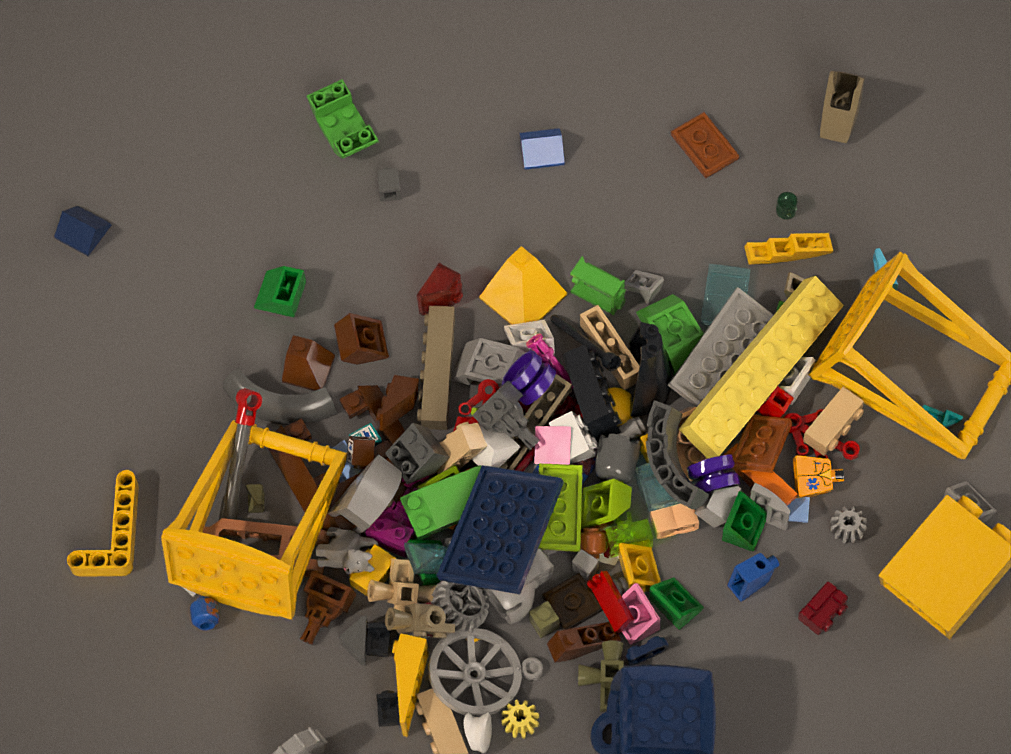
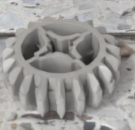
M441 581L433 591L432 596L434 598L431 603L443 609L446 615L445 623L455 624V629L458 632H462L464 629L467 632L473 628L477 629L485 622L489 613L487 610L489 604L485 602L488 597L482 594L484 589Z

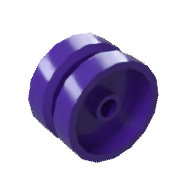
M530 350L512 364L503 377L502 385L509 380L523 395L519 401L525 406L530 405L549 388L555 378L556 370L548 363H542V358L535 351Z
M732 454L711 457L686 468L689 479L697 480L703 478V480L696 482L694 485L706 493L741 484L738 473L729 472L723 474V472L731 470L735 466Z

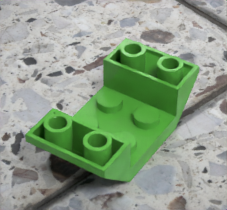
M343 79L307 95L308 102L319 127L334 153L340 158L348 157L379 142L371 126H366L354 106L352 95Z
M672 294L637 311L636 314L641 322L658 327L670 370L675 375L704 333L685 302Z

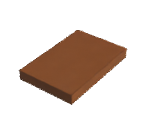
M705 112L671 131V136L705 179L739 159V154Z
M753 415L748 421L734 453L735 466L733 468L772 473L791 429V419Z

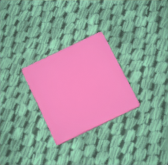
M536 426L535 436L540 441L535 445L534 464L569 465L571 427Z

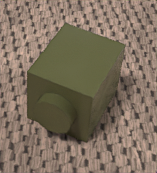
M548 601L529 611V621L540 638L559 628V617Z

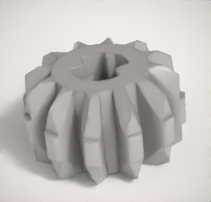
M844 506L842 512L835 511V517H831L830 520L832 524L830 530L831 532H836L835 539L842 537L843 544L846 543L847 539L853 544L856 538L859 540L863 538V533L867 531L865 526L867 519L862 517V510L856 513L854 506L851 507L850 511Z

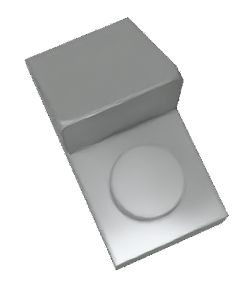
M635 270L625 281V288L628 291L640 293L646 304H649L661 291L664 278Z

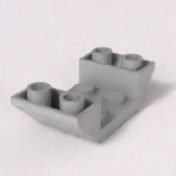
M483 338L469 341L465 344L452 374L451 381L471 386L473 380L482 382L485 379H491L501 387L503 377L508 369L526 352L518 347Z

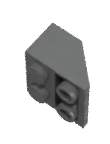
M412 423L385 453L393 465L402 471V477L407 484L436 473L449 459L448 454L429 428Z

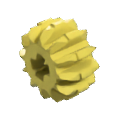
M516 699L515 706L508 703V711H502L504 719L501 720V723L506 726V733L513 731L514 738L518 736V733H521V737L525 738L526 732L533 734V727L539 726L537 721L539 713L534 712V705L528 707V701L526 700L522 705H519V701ZM519 716L524 717V720L521 719L522 722L517 721V718L519 719Z

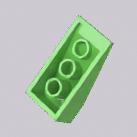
M481 465L418 489L400 498L419 540H423L458 524Z

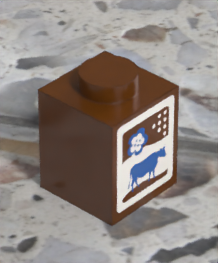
M349 436L347 462L353 465V468L365 469L374 458L375 440L371 437Z

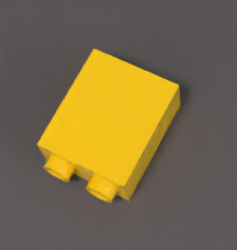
M946 495L878 575L882 586L949 640L1011 568V531L1000 523H997L993 529H990L978 519L983 513L982 509L964 495L957 502Z

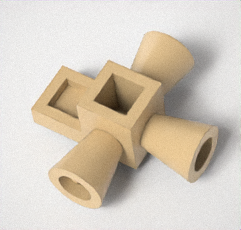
M391 558L389 584L370 580L367 595L369 602L388 600V603L394 604V609L405 612V606L417 602L423 604L431 602L434 598L432 594L436 585L419 586V584L413 583L415 561Z

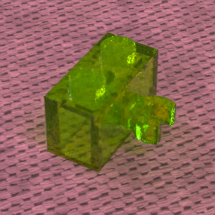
M627 512L626 521H621L617 517L615 519L617 526L605 529L606 543L611 558L619 556V544L621 543L653 548V535L648 519L632 522V515L630 512Z

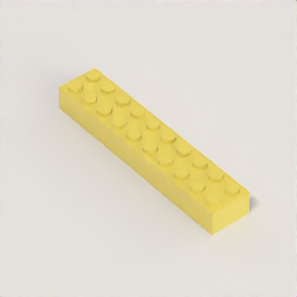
M816 276L804 279L680 426L679 430L707 459L720 456L844 305Z

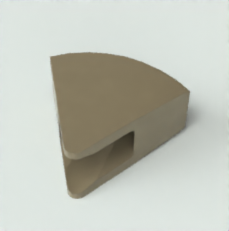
M838 70L830 71L823 106L820 138L847 143L858 116L865 76Z

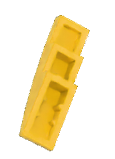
M829 233L790 234L788 238H769L767 242H747L744 246L749 265L789 262L833 252Z

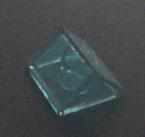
M404 543V548L414 574L438 573L448 547L435 543Z

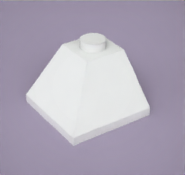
M545 320L504 326L511 346L528 352L532 349L526 346L527 341L534 335L541 333L544 342L548 347L553 348V355L555 356L554 337Z

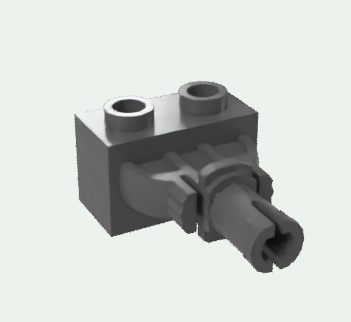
M508 380L472 416L487 431L492 427L496 431L506 433L510 438L518 436L531 450L540 440L526 427L528 420L523 416V409L518 402L523 395Z

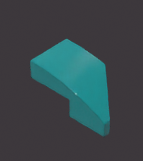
M927 405L922 406L924 410L945 428L963 419V416L949 410L942 412Z

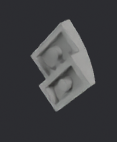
M754 483L750 498L767 512L766 523L786 531L790 509L776 494Z

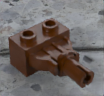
M312 571L303 589L308 595L306 600L307 611L304 617L309 622L300 640L308 642L310 645H313L320 628H328L330 622L338 618L342 612L348 613L356 596V592L351 587L315 571Z

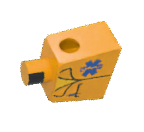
M795 456L793 458L797 498L829 493L833 490L832 482H844V470L831 469L830 459Z

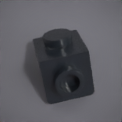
M383 621L368 623L366 655L389 657L391 630L386 628Z
M392 690L382 691L381 694H376L379 727L400 725L398 692L394 693Z

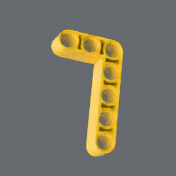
M123 470L116 477L111 550H76L71 552L67 557V564L75 576H126L132 572L139 490L137 479L132 471ZM126 481H132L129 485H123ZM130 500L129 504L121 505L124 501ZM129 520L128 524L120 525L122 521ZM128 540L125 545H119L121 541ZM77 561H83L80 566H74ZM105 561L103 565L95 566L97 562ZM120 561H126L124 565L117 566Z

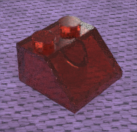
M438 263L417 294L420 315L429 314V306L453 307L455 303L458 304L461 301L463 293L460 273Z

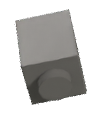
M733 486L711 491L708 493L709 496L705 503L696 509L694 514L714 528L726 523L741 487Z

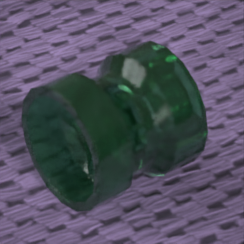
M783 192L778 196L776 213L780 218L788 220L796 215L798 199L795 194Z

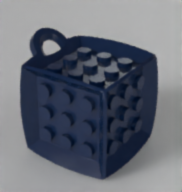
M672 665L624 666L616 673L612 680L607 702V712L601 714L593 724L591 730L593 748L599 754H713L716 707L712 672ZM612 723L611 744H606L603 741L602 732L606 725Z

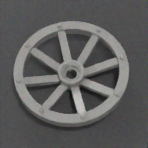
M473 628L469 632L465 629L462 632L456 630L455 633L448 634L446 638L438 642L429 660L428 676L434 693L447 707L463 715L469 713L475 717H480L486 713L490 715L498 713L506 708L508 703L512 702L521 684L522 670L516 652L506 640L491 631ZM467 638L468 664L449 647L451 643ZM474 638L485 640L494 645L480 663L476 662ZM499 650L505 654L511 667L485 670V667ZM442 651L462 671L438 670V658ZM513 675L512 685L508 693L486 680V678ZM439 678L462 679L463 682L449 695L443 688ZM479 685L502 699L491 705L483 706ZM470 686L472 687L476 706L461 703L456 698Z

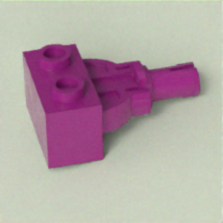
M412 486L407 487L403 496L412 493L418 489L414 487L413 490H411ZM401 500L397 504L393 501L390 508L385 509L365 531L366 537L374 538L378 542L377 546L405 558L409 553L407 542L415 540L414 528Z

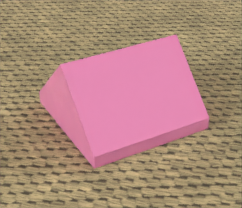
M635 583L622 595L634 618L622 631L630 645L660 630V617L639 584Z

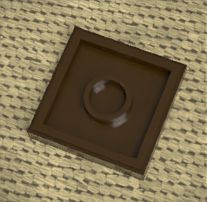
M580 573L542 594L545 602H549L559 617V623L564 630L577 626L603 610Z

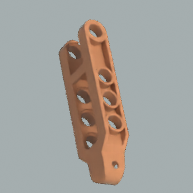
M222 518L210 527L204 526L202 533L218 537L233 535L241 536L242 539L251 537L260 538L263 541H281L279 555L268 554L281 560L297 527ZM320 531L316 545L329 543L330 536H327V531ZM310 559L304 576L310 577L312 571L323 575L324 567H318L317 560Z

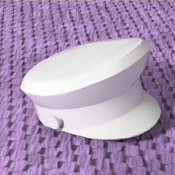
M467 713L464 717V730L472 751L486 753L492 737L491 715L486 713L480 717H475Z

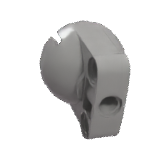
M538 549L520 595L483 588V593L488 597L487 599L499 615L506 619L507 623L519 622L532 608L535 589L551 577L554 566L543 551Z

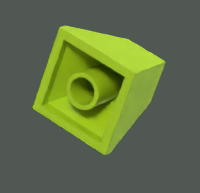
M611 479L583 488L581 529L613 521L631 507L632 487L616 479Z

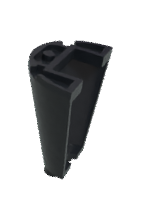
M640 322L629 341V351L635 360L640 362L635 393L631 394L630 397L631 417L649 414L654 400L664 404L671 391L668 384L672 380V375L658 327L653 324Z

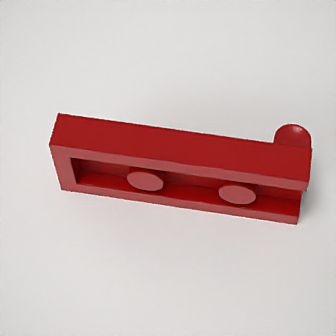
M601 571L600 574H595L587 582V585L592 589L614 631L622 632L634 618L608 571Z

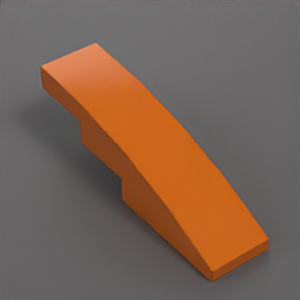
M738 443L723 455L732 454L734 456ZM732 468L750 487L757 483L776 494L786 505H789L798 496L774 471L768 473Z

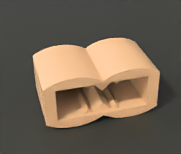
M678 501L671 505H665L664 503L655 505L650 510V518L656 538H668L676 534L688 533L699 529L698 517L694 514L695 510L682 505Z

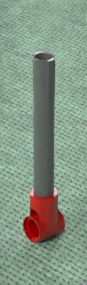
M247 388L239 390L236 395L238 408L235 423L238 424L219 520L222 518L237 519L240 503L239 493L251 426H254L257 409L262 404L261 395ZM251 395V401L247 404V398Z

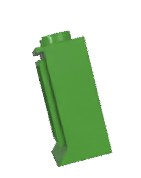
M582 255L570 273L573 276L572 282L575 283L571 293L595 306L599 305L602 310L614 315L617 310L623 308L626 302L624 298L626 293L625 280L620 281L619 278L588 262L585 263Z

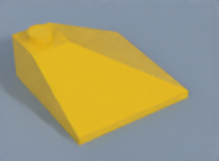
M521 246L506 260L481 293L479 299L513 325L542 320L567 296V292L537 258Z

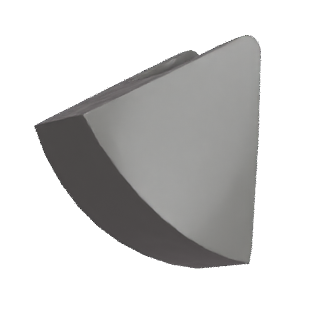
M378 455L351 483L329 510L328 515L331 517L342 515L356 525L352 530L353 532L355 531L358 534L364 532L375 522L394 497L401 482L402 471Z

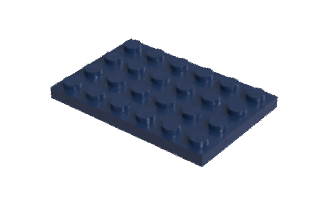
M482 465L437 573L438 579L520 595L564 482L562 478Z

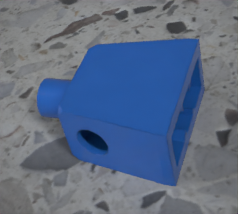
M758 553L734 567L727 586L740 602L770 581L774 569L779 566L777 558L773 555L766 558L762 553Z

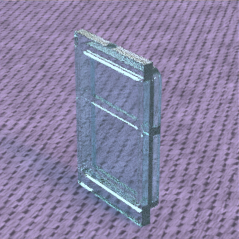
M709 264L700 324L710 325L737 287L747 294L751 269Z

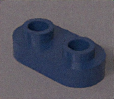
M654 636L642 646L635 645L629 648L625 658L630 666H634L661 654L668 649L669 645L664 637Z

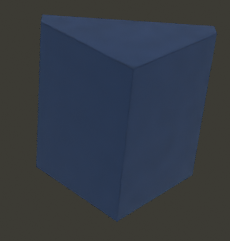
M75 206L62 211L54 237L71 248L89 256L112 225L89 211Z

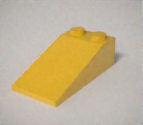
M400 633L399 640L394 641L392 653H394L396 664L400 725L403 736L407 737L415 709L414 703L417 702L416 694L419 693L429 651L426 639Z

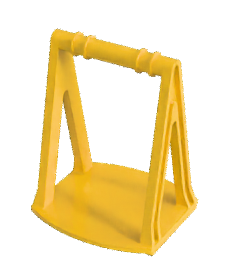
M899 252L868 278L808 375L813 380L833 385L840 390L842 387L846 388L862 399L867 406L957 458L966 459L973 445L978 443L979 435L984 433L983 428L1002 396L1007 394L1008 386L1011 385V352L918 272L909 260L908 255ZM898 274L950 320L895 290L892 285ZM883 300L1000 366L999 370L994 372L993 380L988 382V388L971 417L965 421L964 429L959 431L958 438L852 347ZM837 362H842L854 368L893 403L831 367Z
M233 420L177 518L163 530L161 540L168 582L231 607L292 620L295 615L297 594L346 464L347 453L332 449L329 445H318L316 441L311 443L270 431L267 427L263 429L257 427V424L251 426L249 445L253 443L260 445V448L267 447L308 459L309 462H319L321 466L329 465L281 560L247 545L202 533L232 457L238 424ZM196 513L190 530H186L194 514Z

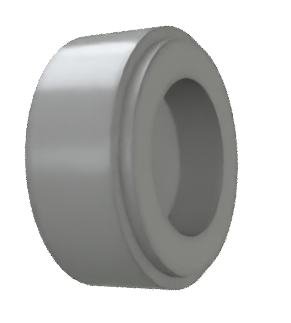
M535 657L525 659L521 664L522 676L529 681L538 680L543 674L542 662Z

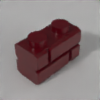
M827 581L799 612L798 619L817 635L823 630L827 632L834 624V621H832L836 615L842 616L847 610L848 597Z

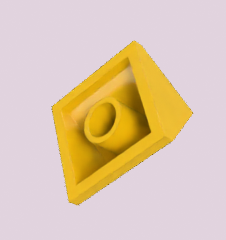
M626 543L619 544L618 556L629 588L638 583L643 592H648L652 585L661 582L651 547Z

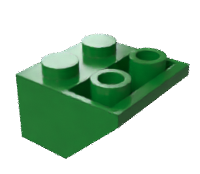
M281 266L266 271L254 309L294 318L306 284L304 270Z

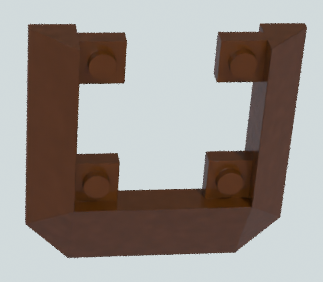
M378 385L358 386V390L339 399L349 419L368 410L378 429L380 428V421H377L376 418L378 409H382L383 393ZM302 418L284 428L281 425L275 431L304 441L312 439ZM399 420L383 431L380 430L386 441L374 447V458L380 455L392 465L393 463L385 453L405 432ZM268 448L305 513L326 472L312 478L301 457ZM361 472L338 483L329 510ZM402 477L393 497L396 504L403 497L407 488L404 485L406 482H402ZM419 481L416 484L412 485L411 490H413L414 487L418 489V486H420L424 482ZM327 512L321 530L328 531L330 527L353 530L356 525L342 515L331 517Z

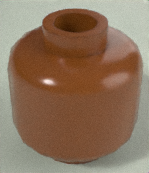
M600 527L583 528L580 550L585 551L596 559L600 558V554L607 551L606 533L600 530Z

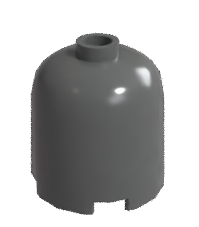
M609 434L608 438L600 435L595 461L596 476L603 482L616 479L624 484L629 483L635 475L642 444L639 441H636V443L630 442V437L624 435Z

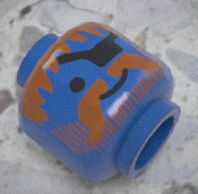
M201 596L191 604V621L198 629L210 630L218 624L220 614L217 601L207 596Z

